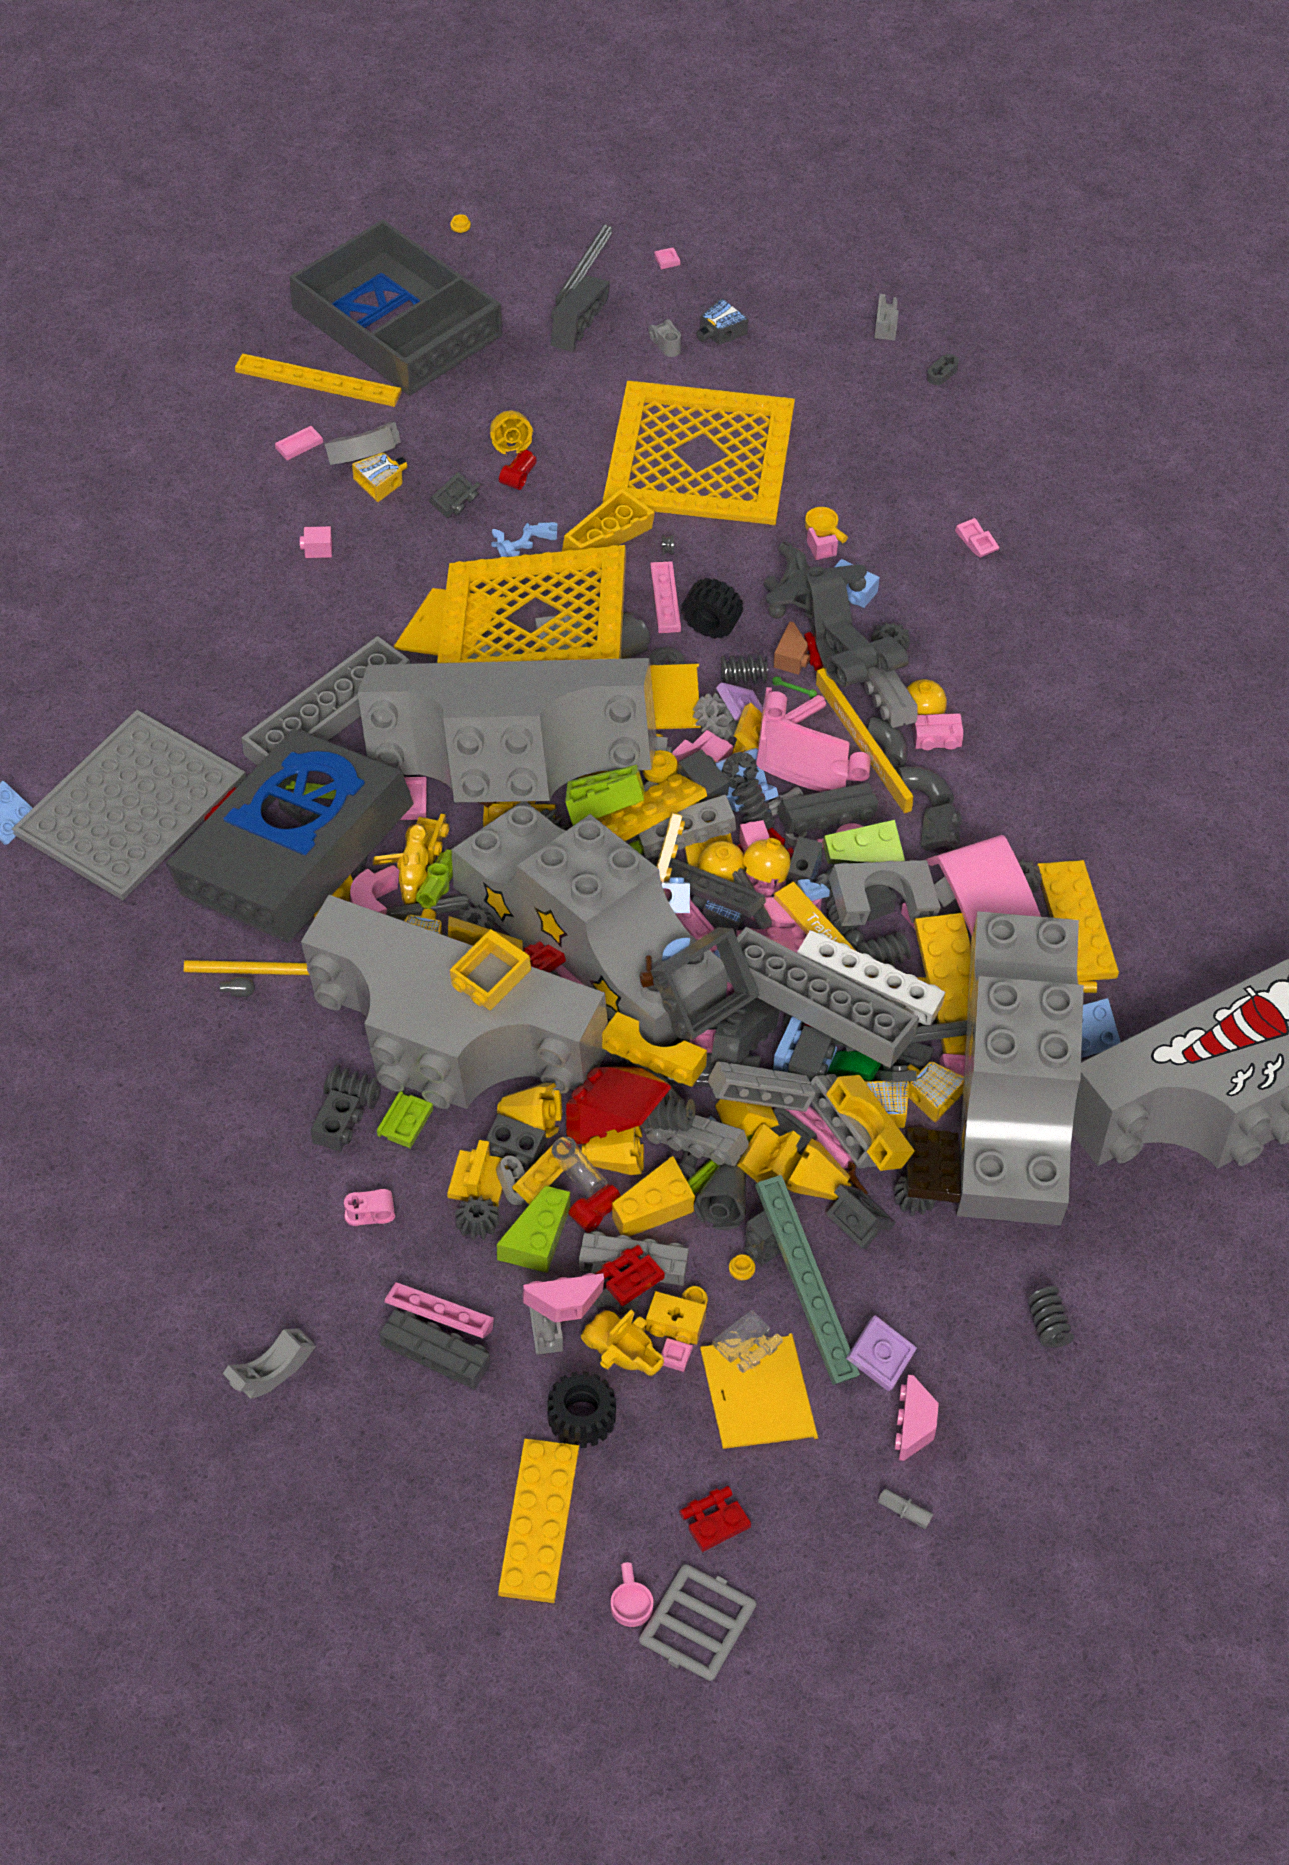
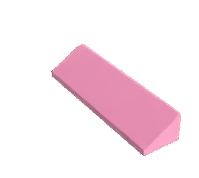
M810 1106L805 1112L785 1109L816 1133V1141L825 1147L844 1170L848 1168V1162L854 1163L851 1156L840 1144L839 1139L835 1137L822 1117Z
M397 1282L384 1301L387 1304L480 1338L490 1334L493 1329V1317Z

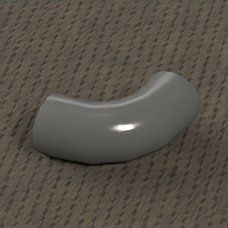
M872 716L868 726L869 733L876 742L884 747V754L894 769L904 767L908 752V745L904 735L896 727L892 728L889 722Z
M905 766L897 768V773L908 789L924 792L929 797L933 807L953 803L954 795L946 780L934 771L922 767Z

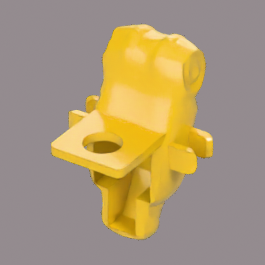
M421 824L411 825L407 829L403 853L375 856L372 861L373 865L397 863L402 901L405 905L416 903V894L427 877L426 867L428 865L429 853L425 843L428 838V831Z
M604 1310L596 1314L593 1321L585 1326L581 1339L591 1349L598 1350L602 1355L600 1365L605 1369H609L615 1363L623 1369L639 1370L648 1376H653L662 1368L664 1358L661 1353L655 1351L651 1339L644 1332L647 1321L642 1317H638L632 1323L635 1313L633 1310H630L622 1319L614 1312Z

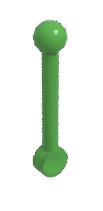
M780 677L772 679V683L775 686L782 685L808 694L810 698L817 696V692L814 689L807 690L781 681Z

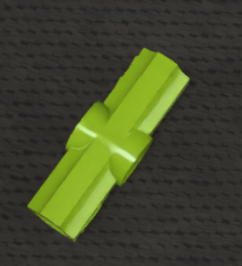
M446 849L445 852L439 855L436 862L428 867L427 877L416 894V902L422 908L430 909L432 906H436L441 896L449 891V882L453 877L452 850Z

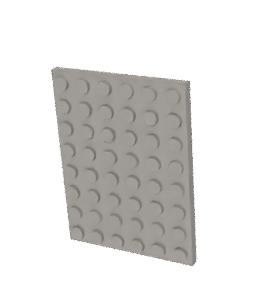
M136 710L12 828L13 834L119 899L124 900L205 820L204 817L234 787L237 788L246 779V772Z

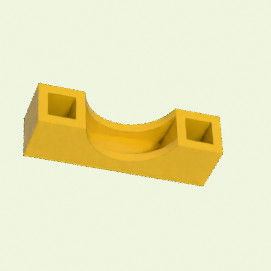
M616 1012L602 1032V1049L628 1059L634 1064L648 1067L653 1072L672 1078L678 1083L692 1087L706 1067V1049L685 1040L671 1047L652 1045L642 1038L639 1032V1021L619 1012Z
M860 1075L838 1077L826 1093L829 1100L840 1114L852 1117L868 1131L872 1145L866 1152L880 1171L901 1169L914 1153L912 1146Z

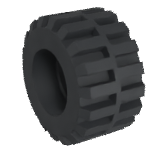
M710 578L700 579L697 583H694L681 608L682 617L688 622L687 625L692 627L695 632H699L706 637L710 636L716 639V637L724 638V636H728L735 627L744 608L742 607L743 601L739 599L740 595L734 591L733 587H729L726 585L727 583L720 582L714 578L713 580Z
M576 1371L572 1372L569 1378L566 1375L561 1377V1383L557 1381L554 1383L553 1391L550 1390L547 1401L548 1424L554 1436L559 1434V1441L562 1443L568 1440L571 1445L581 1444V1448H587V1443L590 1442L592 1446L598 1445L599 1438L604 1441L607 1438V1432L611 1433L614 1429L616 1421V1397H614L613 1388H609V1382L605 1379L600 1381V1375L594 1374L589 1376L587 1371H583V1375H578ZM577 1402H587L592 1404L597 1410L591 1415L579 1417L571 1414L567 1408Z

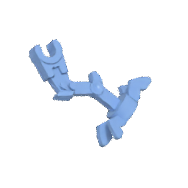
M527 523L523 528L522 538L512 543L509 540L504 541L503 532L492 529V535L494 538H497V542H492L491 546L497 547L501 557L519 556L520 551H516L517 549H530L533 547V543L529 541L533 535L539 538L556 540L558 523H538V525L529 526Z

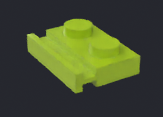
M399 1091L377 1129V1136L387 1137L388 1140L411 1149L433 1111V1104L412 1095H404L403 1092Z

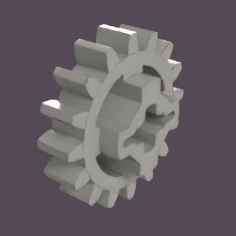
M709 693L705 697L702 696L693 708L695 711L693 718L698 719L696 726L703 727L702 733L708 730L717 737L724 738L726 741L730 737L733 738L739 721H735L723 699H720L717 693L713 696Z

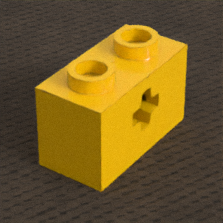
M655 1291L646 1317V1331L656 1337L667 1336L686 1344L692 1343L697 1345L706 1319L707 1305Z

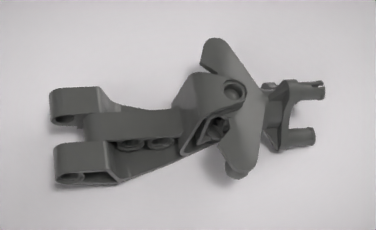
M785 541V544L784 542L780 544L778 551L786 558L787 566L780 582L774 576H769L764 581V587L770 591L766 595V602L770 604L768 612L771 617L779 619L786 613L784 604H794L806 609L804 616L809 618L817 650L826 675L829 678L847 687L864 681L866 675H868L867 669L876 667L890 672L908 665L909 660L905 649L891 636L870 643L852 626L846 586L849 584L850 589L855 592H860L865 588L866 580L864 576L867 574L865 566L848 565L832 568H810L805 554L800 549L794 548L788 541Z

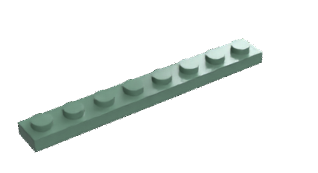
M782 1175L758 1182L755 1187L833 1386L860 1376L858 1368L846 1359L851 1350Z

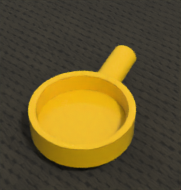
M815 507L807 512L805 517L807 531L808 528L813 527L816 535L819 537L835 535L841 543L847 541L848 536L837 528L838 515L835 511L827 507Z
M655 751L652 769L642 770L644 777L648 781L660 784L668 780L670 776L677 775L678 764L676 757L668 751Z

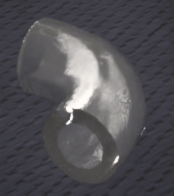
M565 1136L553 1143L552 1154L588 1198L609 1184L583 1154L573 1138Z

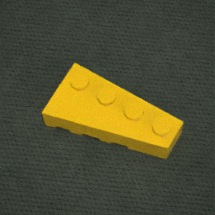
M621 488L564 535L562 551L581 550L591 547H609L612 545L618 546L652 529L655 512Z

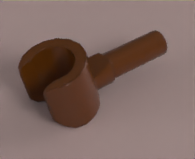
M650 955L645 957L646 972H640L639 974L640 983L643 988L654 986V978L650 971L653 969L652 957Z
M848 1162L849 1171H846L850 1175L848 1182H851L856 1188H860L864 1193L868 1194L856 1177L855 1164Z

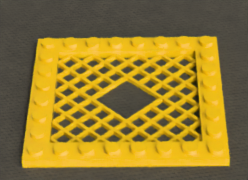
M627 381L603 503L619 489L623 488L654 512L776 525L795 399ZM662 405H670V406L667 407V408H664ZM656 406L661 411L653 415L647 409ZM682 407H689L691 409L686 411ZM677 408L681 414L673 417L669 411ZM703 409L712 410V411L706 413ZM698 410L703 416L694 419L690 413ZM643 412H644L647 416H649L648 418H646V419H644V420H642ZM719 412L724 418L716 422L711 416ZM725 412H734V413H732V414H730V415H727ZM665 414L669 420L661 423L657 417ZM746 414H753L754 416L749 418ZM740 415L745 420L737 424L732 418ZM686 416L691 422L683 426L678 420ZM761 417L766 423L758 426L753 420ZM708 419L712 424L704 428L699 422ZM653 420L658 426L649 429L645 424ZM728 421L733 427L725 430L720 424ZM674 422L679 428L671 432L666 426ZM749 423L754 429L746 432L741 427ZM695 425L700 431L692 434L687 428ZM640 426L646 431L639 435ZM769 426L767 435L762 429ZM715 427L721 431L716 436H712L708 432ZM660 429L667 433L661 438L654 434V432ZM737 429L742 435L734 439L729 433ZM683 431L688 437L680 441L675 435ZM759 432L763 438L755 441L751 435ZM704 433L728 456L696 473L672 450ZM650 435L655 441L646 444L642 439ZM726 436L730 442L722 445L717 439ZM671 437L676 443L668 447L663 441ZM747 438L752 444L743 447L739 441ZM637 441L643 446L636 450ZM767 441L766 448L764 449L760 444ZM660 444L664 449L656 453L651 447ZM735 444L740 450L732 454L726 448ZM757 447L761 453L753 456L748 450ZM647 450L652 456L643 459L639 454ZM668 452L673 458L665 462L660 456ZM744 453L749 459L740 462L736 457ZM634 456L640 461L633 465ZM764 456L763 464L757 460ZM657 459L661 465L653 468L648 462ZM732 459L737 465L729 469L724 463ZM678 461L683 467L674 470L669 465ZM754 462L758 468L750 471L746 465ZM644 465L649 471L641 475L636 469ZM721 466L725 472L717 475L712 469ZM666 468L670 474L662 477L657 471ZM742 468L747 474L739 478L733 472ZM687 470L692 476L683 479L679 473ZM632 471L637 477L630 481ZM760 471H762V473H761V479H759V478L755 475V474H757V473L760 472ZM708 472L714 478L705 482L700 476ZM654 474L658 480L650 484L645 478ZM730 475L735 480L726 484L721 478ZM675 476L680 482L671 486L666 480ZM751 477L756 483L748 487L743 481ZM697 479L701 485L693 488L688 482ZM641 480L646 485L645 487L637 489L632 485ZM718 481L723 487L715 491L709 485ZM663 483L667 489L658 491L655 486ZM739 483L744 489L736 493L731 487ZM684 485L689 491L682 494L676 489ZM759 486V492L757 495L753 491V489ZM706 488L711 493L701 496L697 491ZM727 490L732 496L722 498L719 493ZM748 492L754 498L746 501L740 496Z
M625 545L449 563L437 663L621 659L626 569ZM591 571H594L597 574L592 578L586 576ZM569 573L575 575L570 580L564 578ZM548 575L552 577L547 583L542 581ZM524 578L531 580L525 585L520 583ZM580 579L586 581L580 586L574 584ZM503 580L509 582L503 587L497 585ZM558 581L563 583V585H561L558 588L552 586ZM481 582L486 584V586H484L481 589L475 587ZM536 583L541 586L535 591L530 589ZM590 585L597 587L591 592L585 590ZM513 586L519 588L513 593L508 591ZM568 587L574 589L569 594L562 592ZM491 588L497 590L492 595L485 593ZM548 589L551 591L550 594L546 597L541 595L543 591ZM523 592L529 593L524 599L518 597ZM579 593L585 595L580 600L573 598ZM501 594L508 596L502 601L496 599ZM557 595L562 597V599H560L557 602L551 600ZM480 596L485 598L479 604L474 601ZM535 597L561 611L560 614L533 633H529L505 619ZM589 599L596 601L590 606L584 604ZM512 600L518 602L512 607L506 605ZM567 601L573 603L567 609L561 606ZM490 602L496 604L490 609L484 607ZM468 605L473 606V608L468 610ZM578 607L584 609L579 614L572 612ZM500 608L506 610L501 615L494 613ZM478 610L482 611L483 614L477 618L472 615ZM589 613L594 615L590 620L583 618ZM566 615L570 616L572 619L568 622L561 621ZM488 616L494 618L488 624L483 622ZM468 618L469 620H471V622L466 625ZM577 621L583 624L577 629L572 627ZM499 622L503 623L504 626L498 630L493 627ZM555 623L560 626L555 631L549 629ZM477 624L482 626V628L476 632L471 630V628H473ZM588 627L594 630L588 635L582 633ZM509 628L515 630L509 636L504 634ZM487 630L493 633L487 638L481 636ZM564 630L571 632L566 637L559 635ZM465 632L470 635V636H469L468 638H466V639H465ZM542 632L547 633L548 636L542 640L537 637ZM520 634L524 635L525 638L520 642L514 639ZM498 636L503 639L498 644L492 642ZM575 636L582 638L577 643L570 641ZM553 638L559 640L553 646L547 643ZM474 639L481 641L475 646L469 644ZM531 640L536 642L531 648L525 646ZM587 642L593 644L591 647H581ZM507 643L514 645L508 650L502 648ZM564 644H566V645H568V646L570 647V648H568L567 650H564V649H560V650H559V648H560L561 646H563ZM485 645L490 646L491 648L485 653L479 650ZM542 646L547 649L545 652H535ZM465 647L468 649V651L463 654V650ZM518 649L525 651L522 654H512ZM496 651L502 653L500 656L497 657L490 656ZM474 653L479 655L476 659H468Z

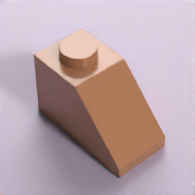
M789 622L775 651L774 668L799 675L803 667L807 668L810 655L807 654L808 644L794 622Z

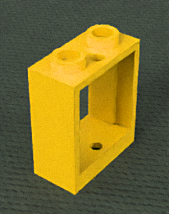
M490 929L450 969L451 984L458 992H464L469 995L476 1005L480 1007L483 1005L491 1011L531 971L530 956ZM492 953L512 967V969L489 992H486L469 980L467 976Z

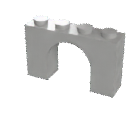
M927 860L834 864L829 877L841 926L866 924L871 910L865 888L871 885H886L898 891L906 902L911 923H914L916 918L937 916L941 908Z

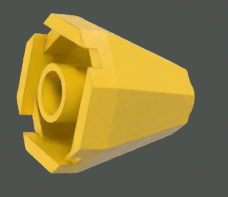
M542 1083L502 1097L497 1106V1113L534 1128L544 1130L546 1138H550L558 1133L559 1127H555V1123L562 1119L561 1093L559 1090L553 1089L557 1087L555 1083Z
M640 1126L619 1133L614 1129L606 1132L608 1134L606 1137L600 1139L596 1135L590 1138V1142L582 1145L583 1159L587 1160L590 1166L628 1175L642 1174L644 1170V1144L640 1143V1137H642Z
M811 1138L785 1185L788 1190L794 1193L837 1201L839 1197L834 1192L839 1185L851 1186L852 1184L848 1182L850 1175L821 1143Z

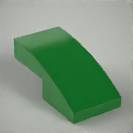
M840 1051L835 1054L827 1073L835 1074L837 1077L860 1075L864 1080L872 1082L881 1063L860 1052Z

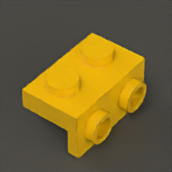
M442 813L438 821L418 817L416 824L423 825L428 831V838L425 843L429 853L428 864H433L436 856L441 854L443 847L442 839L448 836L449 824L446 823V814Z

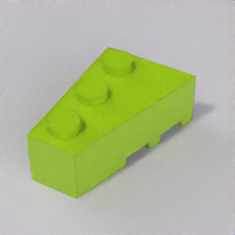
M633 765L568 781L565 802L573 826L590 814L595 818H599L643 801L645 789L638 766Z
M895 820L825 835L822 840L828 864L905 861Z
M545 1186L497 1243V1260L548 1273L571 1208L570 1192Z

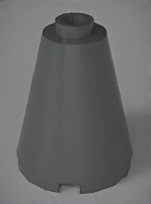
M631 612L623 613L621 659L643 654L648 650L647 644L650 642L649 631L645 623L641 619L637 620L633 617L634 614Z
M738 1162L735 1166L725 1163L719 1165L696 1197L694 1204L695 1214L704 1224L705 1220L713 1223L712 1228L718 1230L737 1228L746 1216V1173L737 1166Z

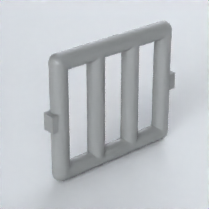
M684 1564L640 1635L639 1642L641 1645L667 1658L668 1664L676 1668L682 1666L704 1679L712 1681L721 1669L756 1608L757 1603L753 1598L728 1586L727 1580L719 1576L715 1579L688 1564ZM690 1578L743 1606L737 1618L733 1619L680 1591L686 1580ZM676 1601L729 1629L723 1642L720 1643L668 1615L667 1612L673 1602ZM660 1624L716 1653L709 1666L707 1667L653 1638Z

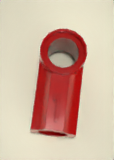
M524 450L516 456L510 466L505 465L500 472L499 483L521 490L526 483L527 475L537 463L536 457L532 452Z
M607 1184L588 1199L581 1198L571 1206L568 1214L585 1232L589 1233L600 1225L605 1215L612 1211V1203L621 1195L615 1186Z

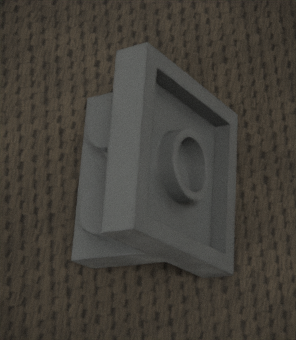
M841 1184L834 1192L839 1197L838 1200L826 1213L863 1249L869 1246L882 1229L890 1230L896 1224L860 1188Z

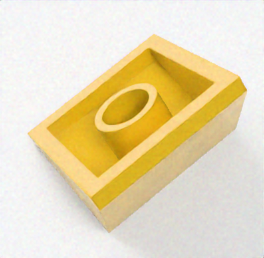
M720 1099L715 1105L721 1122L744 1130L746 1137L755 1134L760 1125L765 1124L769 1128L779 1125L770 1106Z

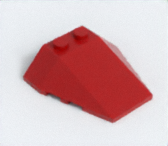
M596 1067L587 1074L586 1081L572 1092V1098L566 1104L567 1142L569 1144H585L590 1142V1138L598 1135L601 1139L608 1135L606 1133L615 1129L619 1133L642 1125L672 1087L642 1067Z

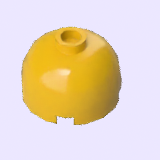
M504 411L498 414L491 422L489 429L490 439L496 450L502 454L516 450V453L523 452L531 444L533 428L526 416L520 412ZM507 442L510 443V444H513V443H516V444H515L514 446L509 447V446L507 445Z
M919 679L906 687L917 704V715L945 714L947 706L946 694L938 683L928 679Z
M774 838L761 839L748 846L743 856L742 867L745 866L747 868L746 873L757 880L771 883L772 879H779L778 883H782L787 878L791 859L788 851L781 845L779 840Z
M717 841L706 846L701 852L698 862V868L733 883H735L732 875L734 871L738 872L740 868L746 871V867H742L743 852L731 842Z

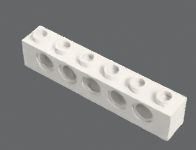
M810 930L797 951L803 957L918 1016V1022L926 1026L932 1025L943 1005L945 992L936 985L922 982L914 975L898 971L892 965L874 960L870 955L861 954L844 943H837L829 939L822 933ZM868 975H872V976H874L875 978H869V977H867V976H868ZM912 996H918L920 999H915Z

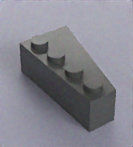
M587 275L570 291L566 298L561 300L557 307L553 308L551 313V319H553L551 346L570 352L575 351L576 341L582 340L585 328H590L594 317L598 316L608 300L609 281Z
M754 999L720 1021L714 1036L710 1062L716 1063L719 1061L728 1064H739L749 1055V1050H755L760 1041H765L769 1033L773 1034L776 1031L780 1009L763 1000Z

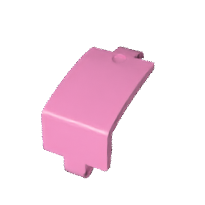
M770 687L766 688L756 765L760 769L791 783L819 792L846 787V780L865 781L869 778L871 757L868 754L856 752L848 760L850 745L848 741L784 719L787 706L786 695L781 692H772Z
M1004 835L925 859L930 866L940 865L957 900L971 936L977 911L1041 917L1024 873Z

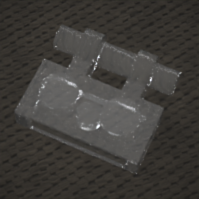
M751 1310L715 1337L712 1345L730 1363L739 1357L742 1361L737 1364V1367L744 1373L749 1368L754 1369L759 1365L763 1357L772 1355L777 1351V1346L783 1342V1339L779 1334H775L771 1338L766 1337L770 1327ZM755 1343L759 1346L753 1352L748 1350Z

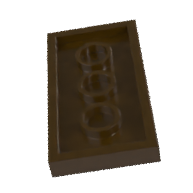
M907 1127L906 1140L914 1149V1153L907 1161V1197L960 1203L961 1181L958 1133L946 1130L935 1131L920 1127Z

